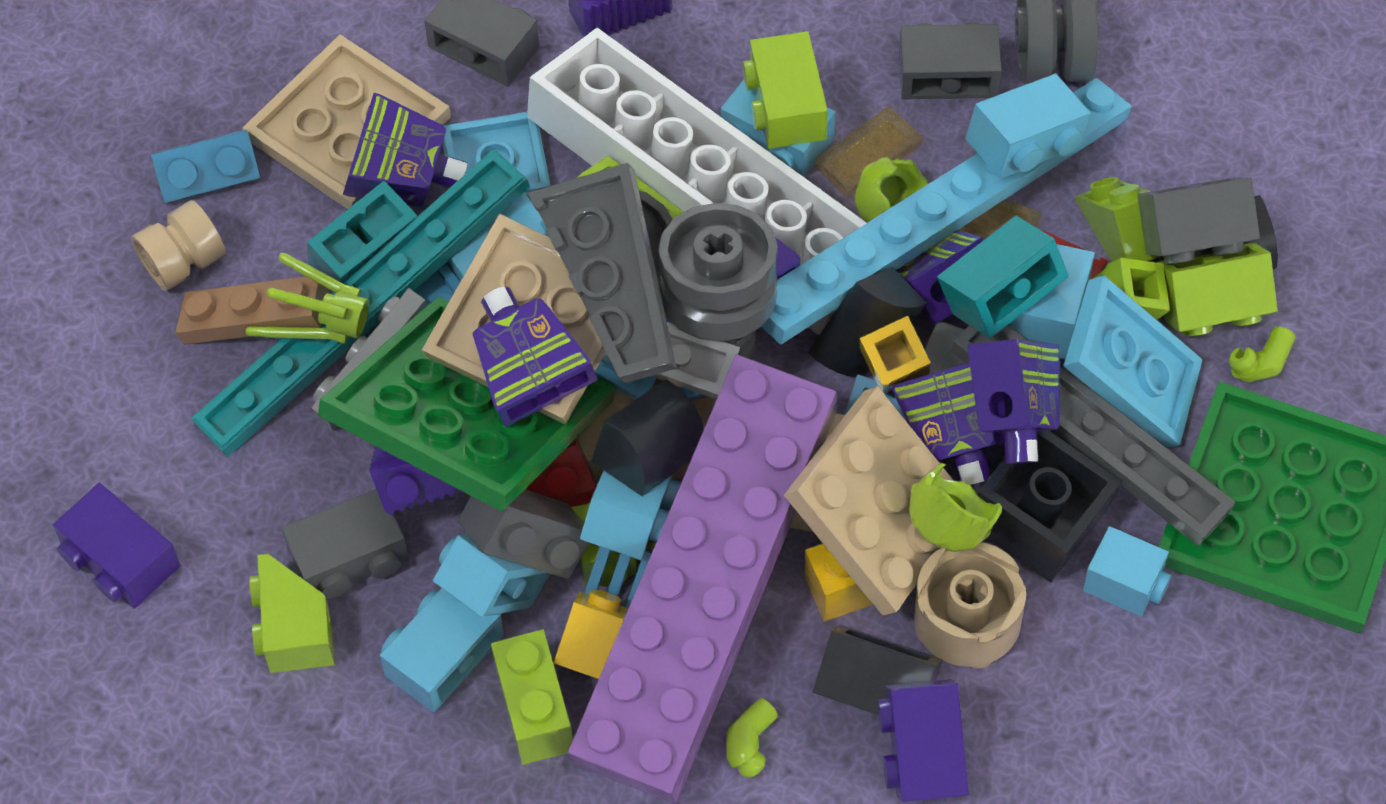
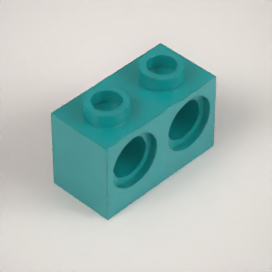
M383 181L307 242L308 263L315 269L344 283L418 216Z

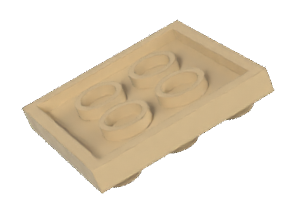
M340 34L243 126L242 130H248L251 144L346 209H349L361 199L345 196L343 191L373 93L381 94L441 125H444L451 118V114L447 104Z
M499 214L422 348L425 357L488 387L473 338V332L490 322L481 304L483 297L489 292L505 286L511 289L519 306L536 298L543 299L588 356L595 372L606 351L590 321V315L581 297L576 293L559 252L555 250L548 236ZM586 387L548 405L538 412L566 425Z
M876 386L863 391L786 491L784 497L882 615H887L899 610L916 586L920 570L926 560L934 552L942 549L925 540L919 533V530L912 524L909 511L912 485L918 483L940 463L881 389ZM943 468L940 476L944 480L954 481Z

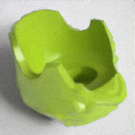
M883 157L867 165L863 169L855 193V204L861 219L868 223L928 185V181L912 159L900 160L896 158L891 161L888 157Z
M940 463L918 483L912 485L909 510L912 524L919 530V533L931 544L953 552L972 549L990 535L992 527L1002 512V506L1000 503L994 505L985 502L976 494L973 487L966 482L944 480L940 473L946 464Z

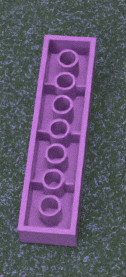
M737 354L735 355L569 748L568 755L574 765L673 804L677 803L796 514V510L784 497V494L825 442L838 411L837 391Z

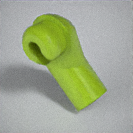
M1276 326L1272 328L1263 350L1255 352L1252 348L1247 347L1244 352L1241 347L1236 348L1230 354L1228 360L1232 375L1239 381L1246 383L1279 375L1296 339L1295 334L1288 328Z
M761 697L739 716L726 732V759L732 768L737 767L740 775L745 778L754 777L765 767L766 758L758 751V736L778 718L775 708Z

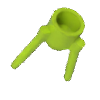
M281 253L278 257L280 262L336 294L326 293L323 301L293 292L269 288L266 292L267 296L319 312L318 322L325 324L327 328L249 326L245 331L248 336L328 339L346 344L348 336L357 339L361 336L367 321L370 303L369 299L360 297L361 289L345 285L287 253Z

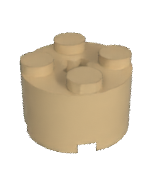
M981 542L972 549L958 552L942 548L934 552L926 560L920 570L917 581L914 625L917 637L933 655L953 665L984 668L1004 656L1012 648L1020 633L1027 596L1025 585L1019 574V567L1014 559L1002 549Z

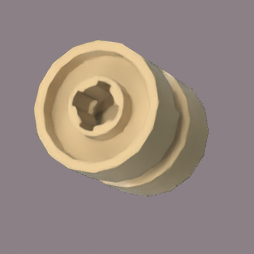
M193 200L167 214V227L160 223L150 224L131 236L133 247L142 264L165 292L185 281L186 277L190 275V265L203 270L226 256L225 246L215 226L203 209Z

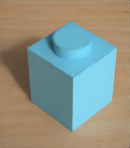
M1109 526L1088 567L1083 591L1142 617L1150 601L1160 604L1170 583L1172 575L1164 572L1169 552Z

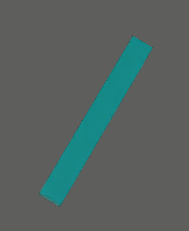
M495 149L487 154L343 283L361 289L360 297L369 299L368 317L361 336L366 335L379 323L378 316L391 298L394 296L401 298L408 288L415 291L530 188L527 178ZM321 324L320 328H327V326ZM348 336L347 343L343 344L328 339L281 338L196 413L191 420L228 457L346 353L358 339Z

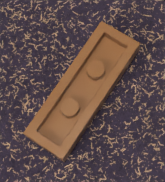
M304 276L185 292L175 334L186 345L250 337L245 332L249 326L320 328L321 323L318 322L319 312L270 298L266 292L269 288H276L323 301L324 296L328 293V288Z

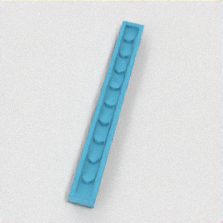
M1095 78L1073 92L1091 112L1080 148L1070 155L1057 156L1039 163L1027 172L1019 171L1001 179L997 177L978 153L779 278L777 280L775 309L762 328L779 344H783L837 309L857 281L893 267L897 270L956 230L962 228L1119 126L1129 117L1132 106L1102 81Z

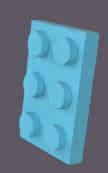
M1103 275L1088 280L1063 366L1164 447L1179 446L1203 359L1106 276Z

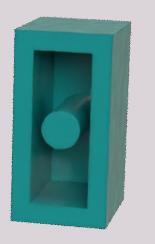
M1014 216L937 276L952 314L988 338L997 334L1069 277L1055 239L1018 216Z

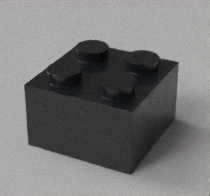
M1047 430L1036 432L1038 462L1006 464V458H1004L978 490L977 495L987 503L994 505L1000 503L1002 506V512L987 539L1051 583L1106 512L1122 480Z

